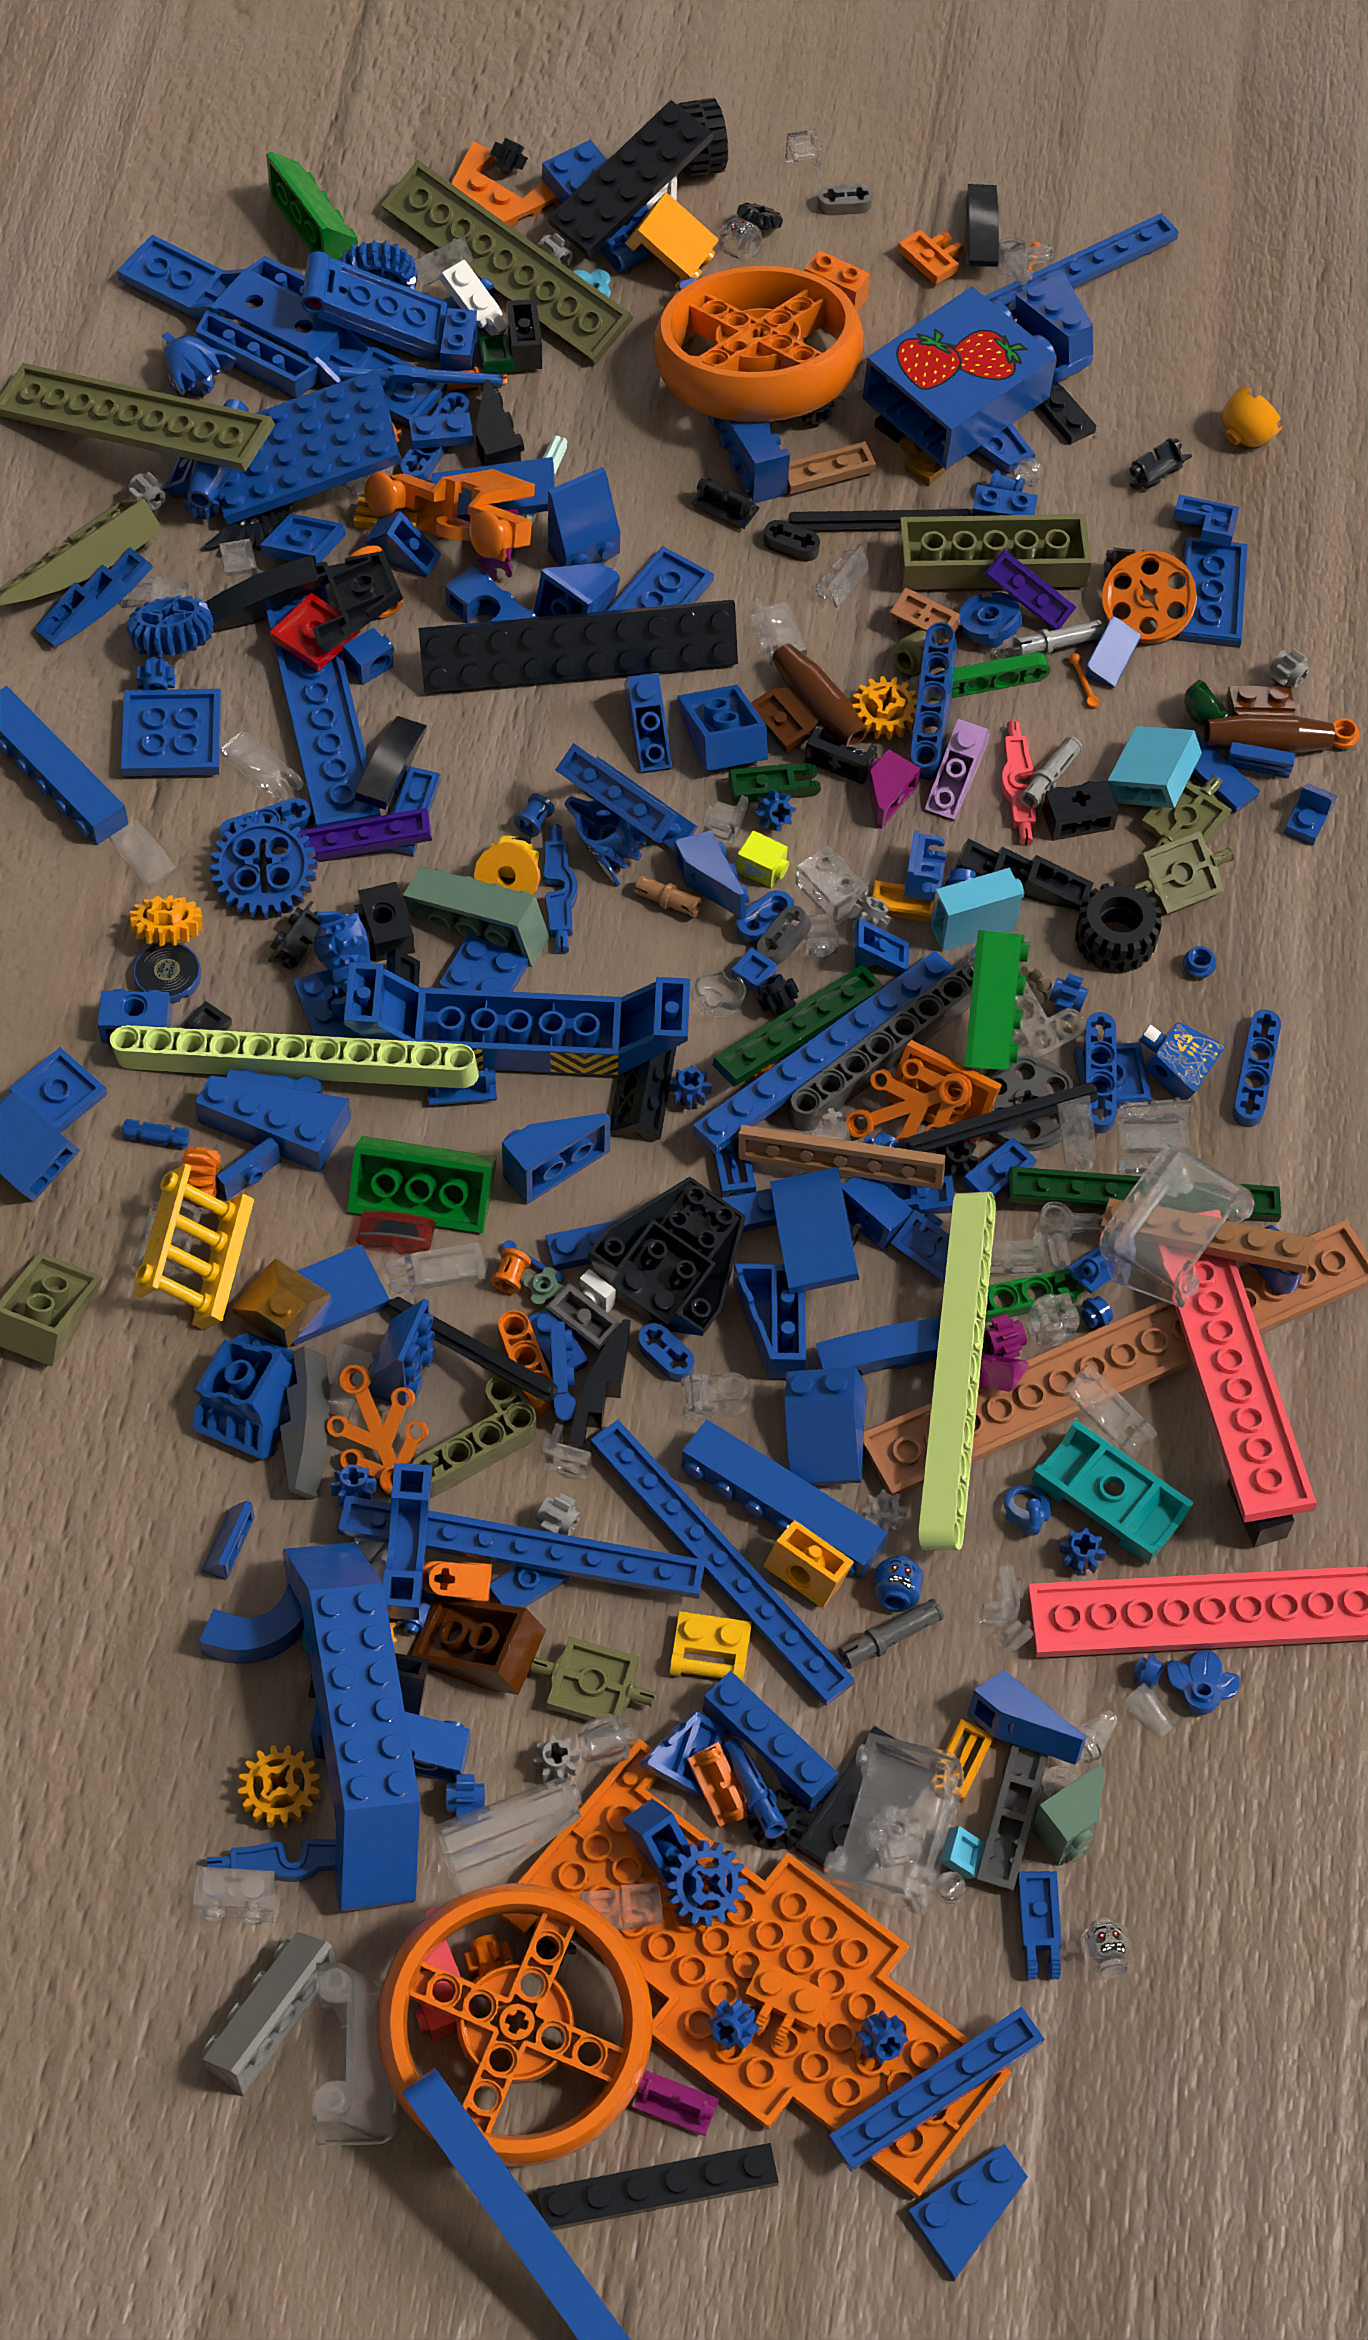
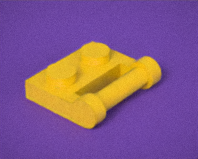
M679 1611L670 1675L681 1676V1673L722 1679L731 1671L743 1682L752 1622ZM684 1652L734 1659L735 1664L728 1665L684 1658Z

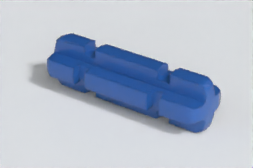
M126 1119L122 1127L123 1137L130 1140L141 1138L142 1142L165 1146L173 1143V1147L183 1149L187 1148L190 1140L189 1130L181 1127H175L173 1130L169 1125L145 1121L143 1124H139V1120Z

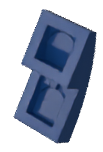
M952 1175L944 1176L942 1190L882 1181L885 1186L911 1209L917 1210L921 1214H925L927 1210L933 1214L952 1212L955 1196Z

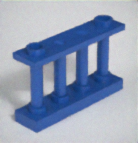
M574 743L555 769V771L658 843L663 841L674 850V840L692 836L698 828L693 822L598 756L595 758Z

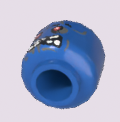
M895 1556L882 1561L877 1568L873 1587L875 1598L885 1609L892 1612H903L913 1607L921 1596L924 1579L922 1569L906 1556Z

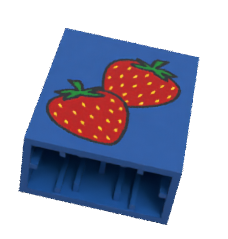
M972 286L867 357L862 399L941 467L947 470L1050 397L1057 356L1047 339L1040 335L1032 336L1014 321L1010 310L1002 302L988 300Z

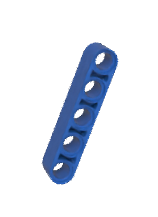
M944 622L931 625L927 629L911 745L912 763L921 768L919 777L923 779H933L937 776L945 752L957 656V642L954 630L949 624ZM942 638L949 640L944 645L935 644L937 640ZM936 668L945 669L941 674H931ZM933 697L941 698L936 704L927 703ZM933 726L938 728L932 734L923 733V731L928 727ZM925 756L934 757L932 762L928 764L919 762Z

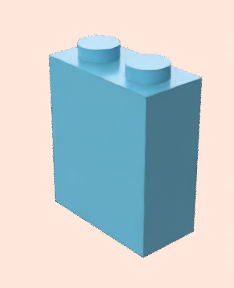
M1136 726L1108 779L1115 802L1175 808L1202 754L1195 731Z
M1010 868L936 889L930 927L942 952L977 942L978 930L1005 933L1015 930L1017 918L1020 916L1021 898L1024 897V889L1021 881L1014 878Z

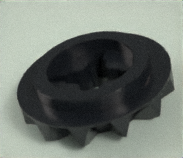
M746 202L739 205L737 215L741 220L754 225L757 229L772 231L782 226L783 219L780 213L775 212L772 208L765 207V205Z
M778 1789L773 1791L777 1798V1808L781 1814L789 1813L784 1819L788 1824V1828L784 1829L785 1832L781 1836L767 1838L757 1817L748 1812V1827L752 1836L757 1842L771 1849H785L798 1843L808 1824L805 1805L797 1799L795 1794H789Z

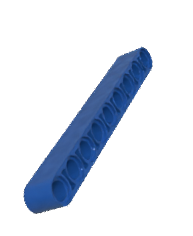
M433 2067L403 2090L402 2094L577 2339L630 2340L436 2068Z

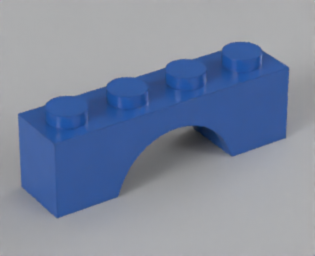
M394 1464L389 1543L383 1581L388 1616L392 1619L419 1620L432 1483L431 1465Z
M730 1671L704 1695L703 1712L711 1720L725 1727V1733L728 1736L738 1737L754 1748L773 1769L782 1788L789 1794H795L797 1799L805 1805L806 1811L810 1813L832 1791L836 1785L838 1772L735 1674Z

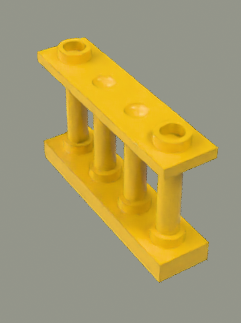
M184 1164L167 1172L161 1181L160 1188L162 1193L143 1262L135 1275V1282L137 1284L133 1296L141 1298L159 1289L193 1306L195 1314L192 1325L205 1330L223 1321L254 1199L241 1194L229 1201L222 1202L188 1184L187 1181L192 1166ZM183 1197L218 1215L219 1224L216 1232L179 1214ZM175 1228L210 1245L211 1254L208 1263L170 1244ZM166 1258L202 1276L203 1284L200 1294L162 1275Z

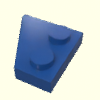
M698 1711L689 1713L640 1761L639 1766L693 1797L704 1796L687 1758L716 1742H719L721 1745L726 1728Z

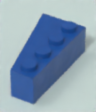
M708 416L710 424L717 427L721 447L726 448L729 453V463L732 470H737L739 474L742 492L748 493L753 503L787 495L790 453L787 449L780 450L781 439L777 433L771 434L770 422H735Z
M213 1075L209 1077L195 1101L199 1123L254 1146H258L267 1138L272 1137L279 1145L281 1157L320 1173L351 1120L349 1098Z
M316 1705L310 1734L315 1758L326 1760ZM405 1712L416 1776L456 1783L457 1774H464L471 1743L470 1729L455 1721L442 1722Z

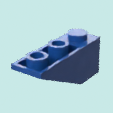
M659 673L627 677L624 682V689L640 773L672 769Z
M712 830L674 840L676 865L686 885L741 919L746 918L745 904L749 903L747 888L744 884H739L735 865L733 862L728 863L724 844L722 841L717 842Z
M1002 1670L974 1689L967 1715L993 1737L1074 1765L1079 1762L1087 1737L1005 1670Z

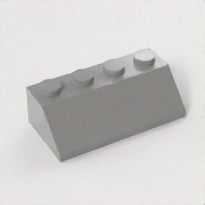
M296 1932L291 1940L285 1939L279 1945L273 1957L275 1962L267 1972L262 1970L256 1976L250 1987L252 1993L244 2004L238 2002L233 2007L226 2020L229 2024L220 2036L217 2034L213 2035L205 2045L202 2052L205 2055L202 2059L205 2070L244 2096L337 1969L333 1946L328 1942Z

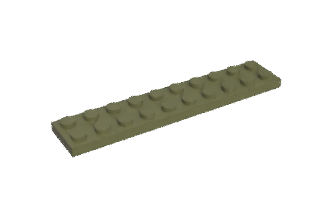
M419 160L414 163L381 204L386 212L453 261L459 263L465 260L479 280L485 277L494 284L492 289L508 301L536 299L539 323L594 364L598 363L634 319L630 312Z
M26 363L21 364L0 395V417L246 472L275 426L271 416Z

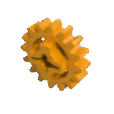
M881 676L878 683L870 678L868 679L867 687L859 685L858 694L853 695L852 705L865 725L867 734L871 731L875 732V739H879L881 734H885L889 741L892 739V734L896 733L902 738L904 737L905 729L911 732L914 730L917 691H908V682L898 685L897 677H894L891 682H886V678Z
M169 895L167 899H162L160 896H155L151 900L143 899V905L135 904L134 911H130L131 933L136 934V939L138 940L146 938V944L159 942V946H164L166 942H171L175 946L181 941L189 942V936L197 937L198 930H202L201 908L196 907V902L194 901L186 903L185 897L173 899V895Z
M272 1745L270 1755L267 1756L260 1750L257 1751L258 1762L254 1763L248 1760L245 1762L246 1770L249 1774H239V1782L244 1786L238 1789L239 1798L246 1799L243 1803L244 1811L247 1813L254 1810L253 1819L256 1823L260 1822L264 1817L267 1818L268 1828H273L276 1820L282 1822L284 1829L288 1828L289 1819L293 1817L297 1822H303L301 1812L303 1810L310 1813L314 1811V1806L310 1799H320V1791L316 1786L320 1785L321 1781L319 1774H313L316 1770L314 1761L305 1763L306 1756L302 1750L296 1756H293L290 1745L285 1747L283 1753H278L276 1746ZM300 1774L303 1776L305 1781L303 1791H301L300 1787L296 1784L299 1780L298 1776ZM256 1782L263 1789L259 1800L254 1793ZM283 1783H286L285 1789L280 1787ZM274 1784L279 1786L275 1791L273 1790Z

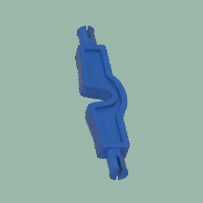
M554 824L548 826L549 841L545 842L544 883L548 886H557L563 889L546 893L545 905L549 920L550 937H555V952L561 954V943H563V954L569 952L568 936L573 934L571 909L577 900V879L569 867L567 841L562 840V826L556 824L555 835Z
M305 1839L301 1843L300 1859L295 1863H290L286 1860L285 1845L279 1841L256 1846L232 1848L230 1851L231 1856L207 1857V1872L210 1874L231 1871L233 1878L271 1876L285 1882L303 1881L320 1871L335 1870L336 1839Z

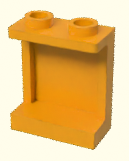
M665 192L652 205L625 244L634 251L642 243L680 277L675 284V287L678 288V284L682 280H688V278L697 279L702 271L698 268L701 264L706 266L716 252L712 249L719 239Z

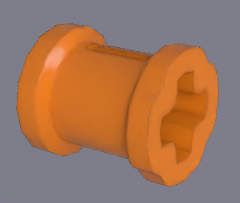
M505 1248L501 1253L502 1262L497 1273L492 1274L490 1283L504 1293L515 1294L521 1288L519 1281L524 1270L530 1267L531 1259L520 1250Z

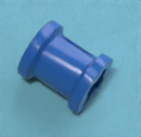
M995 470L989 487L1022 492L1025 478H1011L1002 475L999 470Z
M538 793L531 794L524 811L515 816L514 824L522 833L536 837L541 832V825L546 817H550L554 813L553 803L547 797Z

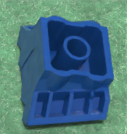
M250 1332L237 1335L231 1341L224 1339L195 1389L200 1400L193 1412V1430L260 1459L273 1456L275 1439L281 1437L280 1426L291 1419L286 1389L297 1384L293 1351Z

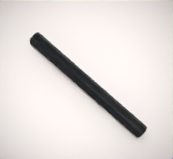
M968 509L790 512L788 523L807 530L899 529L900 517L971 516V513Z
M1089 1082L907 1137L905 1139L906 1149L921 1152L938 1150L1096 1102L1098 1100V1091L1096 1086Z
M399 1296L389 1301L387 1313L395 1318L412 1307L413 1304ZM434 1316L431 1331L435 1332V1341L545 1403L555 1399L558 1390L557 1384Z

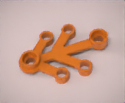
M917 1058L908 1059L902 1065L903 1075L908 1079L918 1078L936 1088V1090L924 1094L894 1079L888 1070H877L870 1078L873 1088L876 1090H886L905 1101L871 1113L863 1109L853 1111L846 1118V1130L853 1137H864L873 1131L875 1125L910 1113L901 1134L895 1138L899 1142L901 1138L916 1135L928 1107L940 1102L941 1105L934 1122L928 1125L924 1132L930 1131L932 1127L940 1128L946 1126L954 1108L963 1106L970 1100L972 1096L971 1082L963 1074L951 1073L944 1077L925 1068L921 1060ZM911 1062L918 1066L916 1075L908 1072V1065ZM880 1073L884 1074L887 1078L885 1086H880L877 1083L876 1079ZM954 1083L961 1087V1094L959 1096H954L950 1091ZM859 1117L866 1119L867 1126L865 1129L857 1126V1119Z
M349 1365L340 1374V1385L346 1392L355 1395L369 1431L351 1424L350 1420L343 1415L331 1417L327 1422V1430L334 1437L343 1436L378 1451L383 1465L364 1458L363 1453L356 1448L345 1450L341 1454L340 1462L344 1468L350 1466L347 1462V1456L351 1452L356 1454L358 1458L356 1465L362 1468H369V1475L379 1479L382 1490L389 1496H392L394 1464H411L419 1443L427 1438L429 1429L423 1421L409 1422L405 1427L406 1440L397 1458L392 1443L405 1410L410 1408L415 1402L414 1392L407 1387L397 1388L393 1391L391 1395L392 1405L383 1425L368 1388L371 1383L370 1372L362 1365ZM356 1372H359L363 1377V1381L359 1386H356L352 1381V1377ZM402 1391L408 1395V1402L405 1405L400 1404L398 1401V1395ZM337 1419L344 1423V1429L341 1433L336 1432L334 1429V1422ZM414 1425H419L422 1429V1435L419 1438L413 1437L411 1433Z

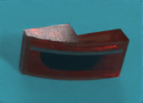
M363 1211L356 1242L358 1245L362 1244L363 1248L393 1247L398 1254L429 1253L436 1222L434 1219L412 1214Z

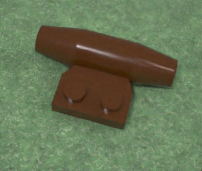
M787 643L779 647L773 654L772 661L787 687L777 689L774 687L751 702L765 722L770 735L786 753H789L810 739L818 724L824 726L827 731L848 747H854L859 744L867 735V729L850 700L818 664L792 644Z
M1229 685L1226 696L1231 716L1206 720L1204 726L1205 745L1230 750L1232 742L1296 754L1330 749L1334 744L1335 738L1333 723L1295 716L1296 707L1291 688L1280 686Z

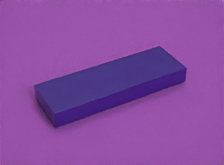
M1005 549L1000 551L983 573L1053 630L1060 629L1076 609L1074 604Z

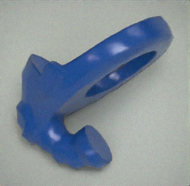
M1019 1485L1008 1490L1004 1497L1006 1520L1011 1523H1017L1019 1528L1029 1536L1038 1535L1042 1523L1048 1521L1051 1516L1047 1495L1034 1486ZM1018 1493H1031L1037 1496L1039 1500L1031 1499L1027 1501V1510H1023L1013 1502L1014 1496Z

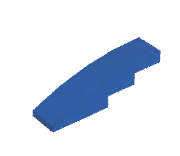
M129 547L110 570L102 564L83 587L74 582L34 630L56 647L106 614L131 592L154 566Z
M941 1317L887 1325L816 1343L822 1368L856 1367L864 1375L897 1365L900 1370L936 1359Z

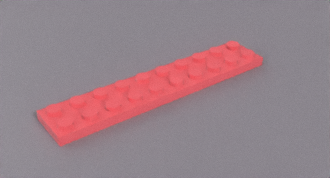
M1219 1211L1196 1214L1221 1220ZM1155 1244L1244 1523L1315 1510L1317 1502L1236 1261Z
M1368 1566L1029 1584L1027 1588L1036 1658L1368 1640Z

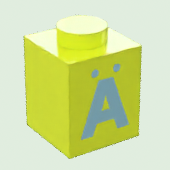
M753 830L738 852L737 873L771 888L776 879H782L788 870L790 863L786 860L788 846Z

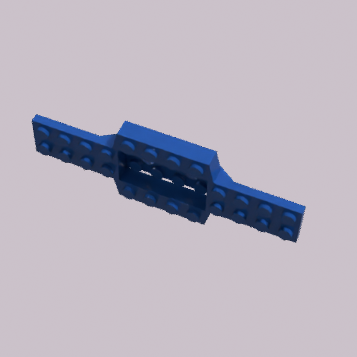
M152 234L117 270L119 280L199 320L200 323L195 331L196 337L204 341L208 346L227 352L235 357V367L295 398L319 382L327 386L340 383L339 366L372 369L385 368L393 364L410 365L371 345L361 334L317 318V313H310L304 310L301 301L305 276L266 256L246 269L224 271ZM257 299L263 302L258 308H251L246 305L248 301ZM227 316L229 319L238 320L250 326V328L253 331L262 332L268 335L269 337L275 339V341L278 344L287 345L299 351L302 356L309 357V361L247 330L246 328L226 319L225 317ZM306 324L312 326V330L308 333H300L296 330L297 326ZM382 380L383 388L386 380ZM425 381L424 384H397L396 390L393 392H389L384 388L391 419L409 427V418L426 416L446 393L447 383Z

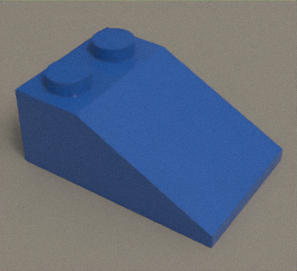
M603 467L548 490V551L559 567L599 563L603 560H609L620 553L621 533L607 474Z
M738 685L677 696V701L696 755L706 771H722L730 766H749L756 764L757 761L768 760L766 724Z
M607 1113L534 1123L521 1130L512 1131L502 1142L503 1177L528 1205L610 1152V1116Z
M856 1367L788 1371L786 1373L784 1404L789 1471L813 1486L861 1483L867 1385Z

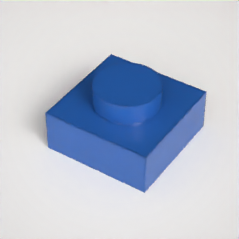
M751 947L732 968L731 977L758 994L761 990L760 983L777 973L778 964Z

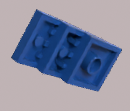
M838 1167L770 1181L790 1294L859 1280Z

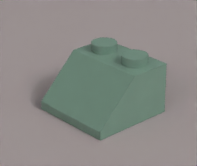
M1101 1764L1039 1805L1031 1830L1057 1865H1060L1067 1859L1071 1863L1075 1862L1089 1850L1088 1844L1094 1838L1093 1832L1099 1817L1104 1768Z

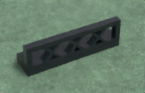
M677 1047L618 1075L610 1119V1134L617 1137L636 1131L649 1142L661 1139L669 1084ZM637 1079L636 1087L627 1096L628 1088ZM632 1108L630 1121L622 1123L623 1117Z

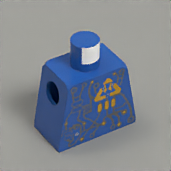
M1177 1022L1166 1035L1150 1024L1138 1040L1154 1051L1145 1064V1069L1182 1105L1197 1091L1226 1047L1222 1043L1181 1022Z

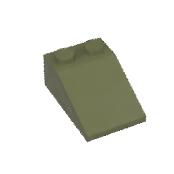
M39 1252L0 1299V1346L53 1367L71 1342L102 1283L103 1277Z

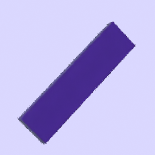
M428 808L301 830V837H309L310 845L308 847H314L316 856L311 859L317 861L432 841Z

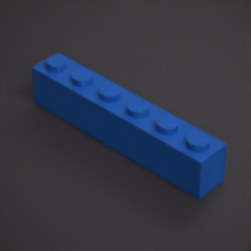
M8 686L0 690L1 753L6 757L10 755L15 760L19 771L25 777L30 776L35 781L39 792L44 797L49 795L54 800L55 806L64 817L69 816L74 821L78 832L85 838L89 836L96 845H99L127 826L128 819L125 805Z
M708 1419L704 1421L682 1451L681 1466L684 1467L685 1472L696 1480L703 1479L711 1484L722 1497L726 1499L733 1498L741 1503L744 1509L756 1518L763 1517L774 1524L775 1529L780 1534H783L789 1525L796 1520L853 1560L854 1563L847 1574L848 1576L854 1575L862 1580L885 1547L888 1532Z

